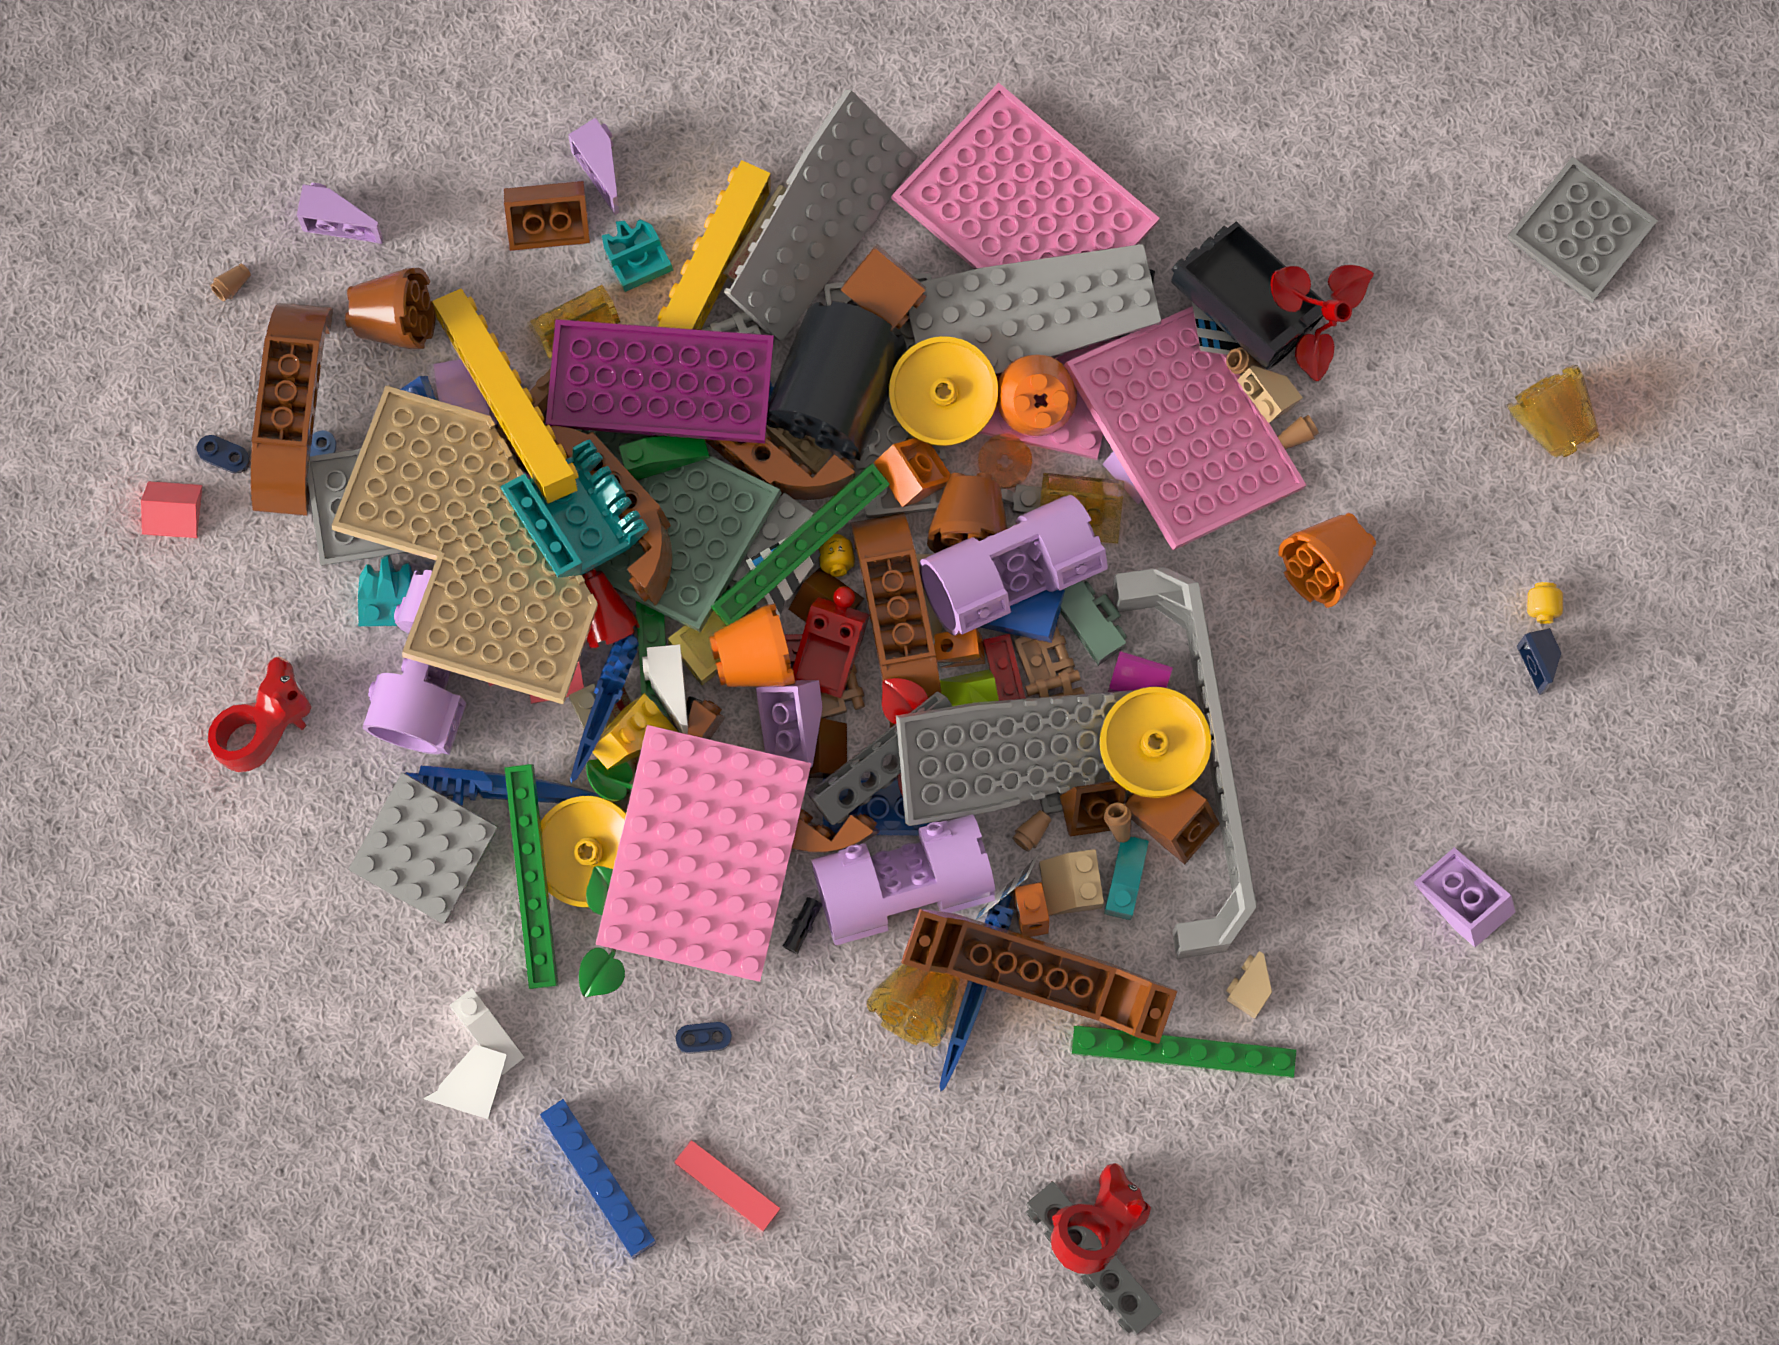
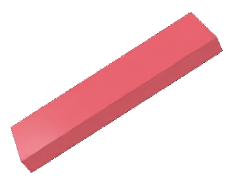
M692 1140L674 1162L762 1231L767 1228L780 1211L777 1205Z

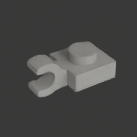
M1016 484L1015 492L1001 488L1003 504L1013 505V513L1025 514L1041 507L1043 487Z

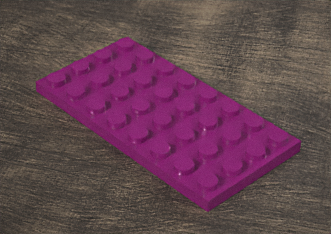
M556 319L546 426H561L577 430L765 443L774 335Z

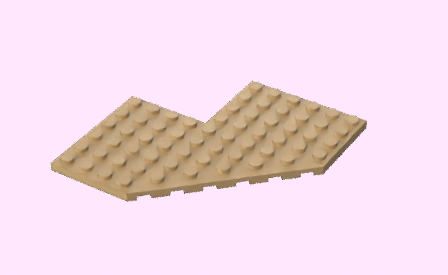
M385 386L333 520L332 530L436 560L402 651V657L564 704L597 611L598 603L585 585L582 575L557 577L501 490L502 485L523 475V472L518 468L507 444L496 430L492 418L489 415Z

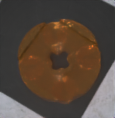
M995 435L979 451V472L991 474L993 476L992 480L997 482L1002 489L1013 488L1017 484L1023 483L1031 471V451L1015 435ZM1002 455H1007V458L1013 461L1012 464H1008L1007 468L1002 467V464L997 462V460L1002 459Z

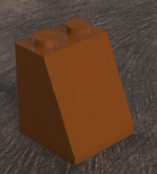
M876 244L841 288V291L860 307L876 314L891 324V331L894 327L900 329L909 318L906 315L912 306L917 309L927 297L923 294L926 287L878 244Z
M1189 787L1178 794L1163 798H1149L1133 793L1128 797L1125 804L1131 811V820L1184 865L1220 825L1207 799Z

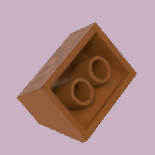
M584 181L504 188V208L510 251L590 243Z

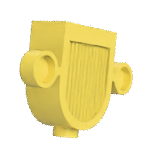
M715 611L712 612L701 633L685 625L668 638L669 645L680 644L682 662L701 685H704L718 674L716 663L720 662V659L714 660L709 637L714 636L716 631L726 627V624Z

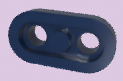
M206 435L197 444V453L204 462L225 471L237 474L245 471L249 465L250 458L247 451L243 447L215 435ZM209 444L215 445L214 450L211 452L206 451V447ZM233 455L240 456L237 462L230 461V458Z
M722 1022L685 1025L676 1034L677 1047L686 1054L722 1051L730 1045L732 1039L729 1027ZM714 1033H722L723 1039L720 1042H715L712 1039ZM686 1036H694L695 1042L692 1045L686 1044L684 1041Z

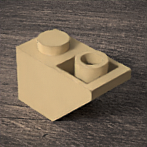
M1251 366L1237 379L1244 392L1247 393L1268 423L1291 410L1303 398L1287 376L1256 366Z
M1260 951L1255 957L1251 954L1241 967L1245 973L1240 980L1235 977L1226 990L1230 993L1227 1001L1254 1019L1272 993L1265 957Z

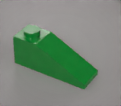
M659 436L644 438L619 446L624 467L636 480L710 458L705 439Z

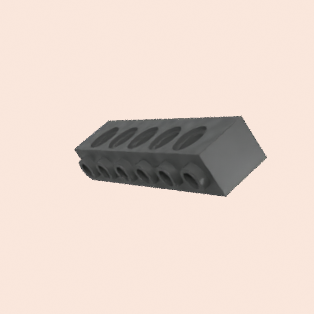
M937 691L911 713L952 707V704L946 696ZM897 723L807 793L823 817L832 825L845 821L850 816L852 810L857 806L868 803L875 792L891 785L894 777L901 773ZM891 754V762L883 766L884 758ZM870 772L869 779L861 783L862 775ZM848 789L846 798L839 800L840 792Z
M1052 1181L1026 1203V1206L1029 1208L1026 1214L1034 1224L1037 1225L1040 1222L1047 1230L1044 1235L1051 1243L1050 1237L1054 1225L1048 1220V1212L1053 1209L1060 1210L1073 1204ZM1075 1225L1067 1228L1068 1232L1076 1231L1080 1234L1081 1243L1077 1246L1092 1251L1102 1249L1101 1241L1092 1230L1084 1226ZM1116 1256L1102 1271L1084 1274L1080 1277L1090 1290L1095 1288L1102 1297L1099 1301L1108 1312L1112 1310L1116 1312L1120 1317L1117 1322L1127 1334L1132 1332L1136 1336L1163 1313ZM1105 1275L1115 1276L1118 1281L1117 1288L1113 1290L1106 1289L1102 1283L1103 1277ZM1129 1296L1135 1300L1136 1308L1134 1311L1127 1312L1121 1307L1123 1297Z

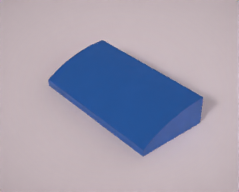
M1045 590L1011 605V613L984 624L980 628L1052 643L1065 590H1055L1053 592Z
M861 778V783L866 782L869 778ZM894 778V781L888 787L875 792L868 803L857 806L850 812V815L866 814L877 822L875 827L880 830L877 835L919 836L918 829L930 824L924 823L912 826L905 824L903 796L899 790L897 778ZM848 789L840 792L839 800L846 798ZM823 817V825L835 832V835H837L847 821L846 819L841 823L832 825Z

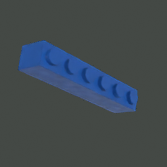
M564 1099L540 1114L542 1120L632 1259L655 1245V1239Z

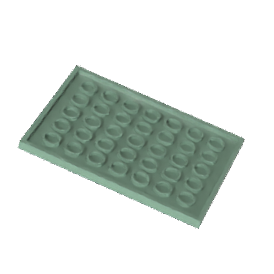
M578 430L585 434L593 432L623 466L619 446L644 438L659 437L658 435ZM712 456L692 464L637 480L661 507L671 525L667 529L672 545L671 574L666 589L656 606L649 599L644 602L629 582L632 576L627 568L645 554L643 547L638 541L630 549L595 567L596 571H603L616 591L700 633L714 611L710 606L725 592L781 495L780 489Z

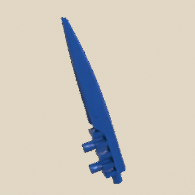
M633 634L614 642L594 690V693L597 695L580 741L570 778L571 783L576 781L589 760L614 705L621 699L623 694L622 688L639 645Z
M422 765L420 766L419 773L406 772L407 775L448 798L453 796L452 800L462 806L464 797H469L470 800L476 801L478 793L484 799L508 800L505 774ZM536 779L538 802L561 803L567 799L579 796L603 798L599 794L588 790Z
M1006 895L998 904L989 909L984 923L1008 930L1014 914V910L1009 909L1012 897ZM968 980L951 1035L939 1086L940 1092L946 1088L962 1055L988 986Z

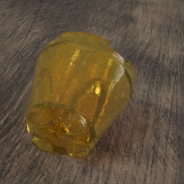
M1578 365L1564 368L1562 370L1564 374L1562 375L1555 374L1541 379L1515 396L1517 400L1515 404H1512V402L1507 404L1511 415L1554 457L1560 455L1563 458L1578 450L1576 447L1583 441L1589 443L1600 436L1597 431L1598 425L1585 378Z
M901 964L873 990L867 1000V1008L869 1012H876L883 1020L881 1023L882 1027L914 1045L921 1041L929 1043L931 1047H936L946 1034L960 978L946 973L927 972Z

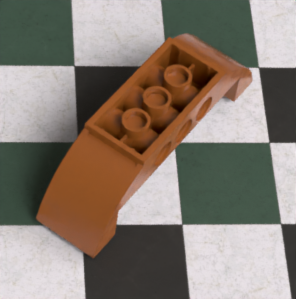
M278 303L271 314L264 340L252 433L251 499L253 511L308 515L310 493L307 476L325 334H330L333 315V308Z
M550 426L556 438L554 442L556 445L561 444L563 446L567 459L572 457L573 447L589 439L593 442L597 452L601 454L603 459L590 471V474L593 475L600 468L608 466L612 471L611 474H614L625 491L626 496L632 502L618 517L622 520L628 513L636 510L641 516L639 519H643L648 526V532L638 540L645 554L627 570L632 576L629 582L635 588L634 590L644 602L649 599L656 606L666 589L672 567V545L667 530L671 525L663 510L593 432L585 434L572 428ZM510 447L512 452L517 456V460L526 469L525 465L523 464L514 447Z
M767 433L765 443L746 442L740 444L738 441L705 439L706 443L734 467L780 489V496L785 492L793 499L798 500L824 499L835 496L855 478L853 464L845 457L840 459L835 454L812 478V472L802 463L797 465L790 459L792 457L791 454L784 447L779 446L777 448L771 443V437Z
M901 513L850 522L854 547L858 553L882 681L892 678L912 681L924 689L928 698L937 691L941 693L936 653L916 552L905 514ZM889 721V726H890V728H891V727H893L895 724H893V723H891V722Z
M694 700L689 715L688 735L711 739L725 719L720 714L722 709L710 700ZM801 808L791 852H797L798 850L808 852L839 851L851 845H859L877 835L880 830L875 827L877 825L875 820L866 814L860 813V815H850L835 836L836 833L823 824H818L817 826L811 822L814 817Z

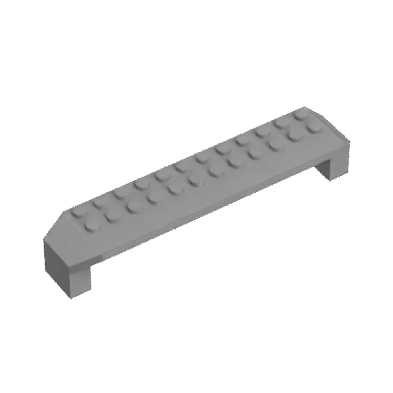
M1166 567L1119 573L1115 575L1112 586L1115 606L1119 612L1155 607L1186 629L1199 707L1208 723L1211 734L1209 764L1232 894L1215 918L1175 925L1172 935L1176 958L1183 959L1226 952L1254 913V910L1257 908V901L1252 886V873L1247 858V845L1243 835L1242 816L1238 807L1237 788L1233 779L1232 760L1228 751V738L1224 728L1223 709L1219 700L1218 681L1214 672V659L1210 649L1209 631L1205 621L1204 602L1201 597L1199 582Z

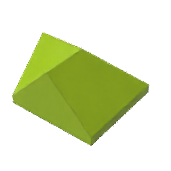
M990 669L940 679L941 693L948 698L952 706L999 701L995 678Z

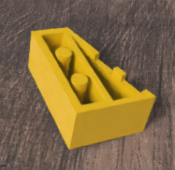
M644 693L626 706L605 729L593 753L609 769L628 762L635 757H640L647 725L678 732V730Z

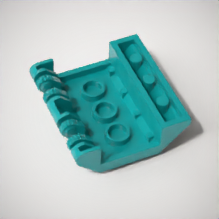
M590 439L573 447L572 457L566 459L567 463H573L577 470L579 478L575 479L578 491L547 504L533 479H528L525 473L501 486L504 495L558 578L578 576L592 570L630 549L649 530L644 520L639 519L641 516L636 510L628 513L622 520L618 517L632 502L626 496L625 491L614 474H611L612 471L608 466L600 468L593 475L590 474V471L603 459Z

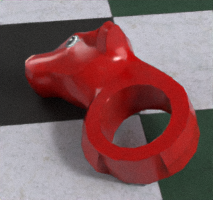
M278 656L269 661L266 677L260 684L257 692L256 703L233 705L223 710L214 718L208 731V744L215 759L227 769L235 772H247L260 767L270 757L288 725L293 724L301 730H304L307 726L302 718L310 713L312 707L297 682L293 666L288 660ZM247 724L256 725V733L250 743L239 750H227V742L237 728Z
M1118 1163L1107 1165L1101 1172L1099 1177L1100 1190L1094 1205H1069L1060 1209L1052 1216L1054 1225L1050 1237L1052 1250L1065 1268L1076 1273L1092 1274L1105 1269L1130 1233L1140 1229L1148 1221L1151 1211L1150 1205L1144 1201L1140 1188L1127 1179L1123 1167ZM1075 1225L1084 1226L1092 1230L1101 1241L1102 1249L1092 1251L1077 1246L1071 1240L1067 1228Z

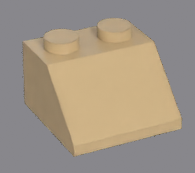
M1096 849L1066 853L1039 861L1049 916L1102 909L1104 900Z

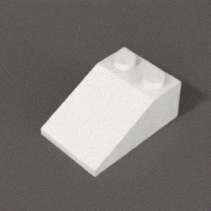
M680 644L648 647L647 656L642 657L645 680H650L652 690L679 732L688 734V717Z

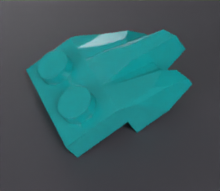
M640 219L637 221L636 227L631 229L626 221H616L617 235L614 237L610 234L602 235L604 250L624 292L674 271L652 224Z
M389 554L381 558L380 571H375L371 565L366 564L359 576V627L397 626L396 620H394L395 609L398 604L401 605L403 597H406L413 577L410 562L402 564L401 569L396 570Z

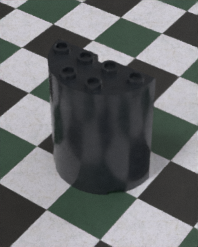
M1237 221L1228 228L1223 226L1215 234L1214 239L1211 236L1208 237L1200 246V249L1195 247L1188 254L1186 260L1181 258L1171 269L1174 272L1171 283L1266 370L1273 368L1296 347L1299 339L1308 330L1312 331L1324 317L1321 306L1305 302L1304 300L1301 308L1296 312L1285 311L1276 304L1271 293L1272 275L1275 271L1286 266ZM1311 289L1305 295L1309 298L1324 301Z
M832 301L831 306H824L821 302L812 304L804 316L769 396L767 425L772 428L784 429L799 439H803L805 436L815 439L814 443L818 447L823 449L830 448L839 452L847 459L860 461L889 395L890 379L894 367L907 351L902 335H895L891 331L892 325L863 308Z

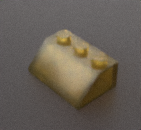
M600 285L527 323L547 357L551 358L556 319L618 324L621 321L613 300L604 286Z
M1043 473L1040 507L1061 497L1072 495L1079 500L1091 518L1089 524L1093 529L1095 537L1099 536L1101 542L1118 544L1124 481Z

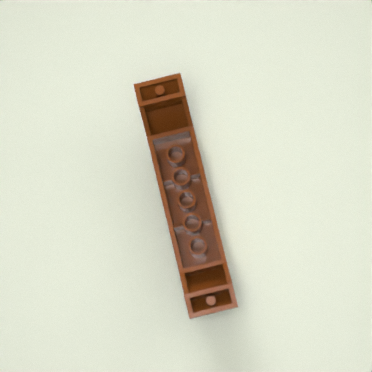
M919 909L901 961L904 965L923 971L950 974L1094 1019L1135 1037L1157 1044L1160 1043L1178 992L1175 989L1104 960L955 913Z

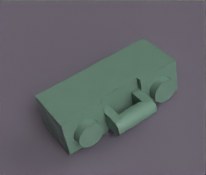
M1080 581L1062 589L1065 590L1060 613L1098 666L1125 648L1126 634L1119 625H1113V622L1119 619L1121 614L1106 593L1095 600L1093 597L1095 591L1087 581L1084 583ZM1098 606H1102L1104 611L1109 616L1108 618H1104V616L1097 608Z

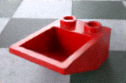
M846 586L839 587L834 592V602L818 597L811 605L792 669L795 681L819 680L821 692L841 698L844 693L870 614L849 608L855 602V593Z

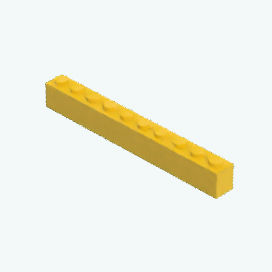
M462 288L433 300L432 303L438 322L547 504L578 491L575 479L579 478L575 466L573 463L568 464L565 460L567 455L561 444L556 445L554 442L556 438L550 425H544V417L538 406L533 407L531 404L533 400L527 388L522 389L520 385L522 382L516 369H510V361L506 352L499 351V343L493 332L488 333L487 322L482 314L478 315L476 313L477 307L471 296L467 297Z

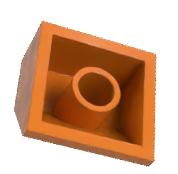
M916 438L893 444L873 462L879 472L889 482V487L895 499L902 507L918 503L946 486L950 478V472L933 446Z

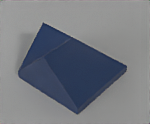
M1550 628L1525 634L1517 645V649L1539 695L1544 694L1553 683L1562 653Z

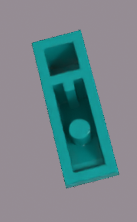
M1131 836L1128 841L1120 842L1104 910L1105 915L1131 921L1149 840Z

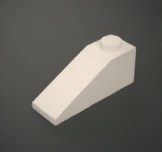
M472 988L450 1004L453 1012L480 1046L507 1054L502 1075L525 1058Z

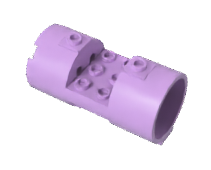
M1072 495L1061 497L1019 516L1015 520L1016 525L981 541L973 537L922 559L919 563L922 584L929 603L943 627L952 635L967 633L1011 613L1010 606L1045 590L1050 592L1060 591L1107 570L1105 548L1101 545L1099 536L1095 537L1093 529L1089 524L1091 518L1079 500Z
M417 570L414 571L407 595L403 597L401 605L398 604L395 609L394 620H396V625L408 634L430 579L431 570H424L423 575H420L421 572ZM404 658L401 667L403 675L393 673L378 674L376 681H373L369 687L368 696L371 703L363 729L383 741L427 754L444 753L450 755L466 706V702L461 696L445 690L451 671Z
M971 814L950 821L932 822L918 829L920 843H908L895 850L877 852L874 856H870L866 843L861 845H851L846 849L839 850V852L811 859L818 892L835 946L889 931L887 916L937 902L940 912L952 913L995 901L993 874L974 815Z

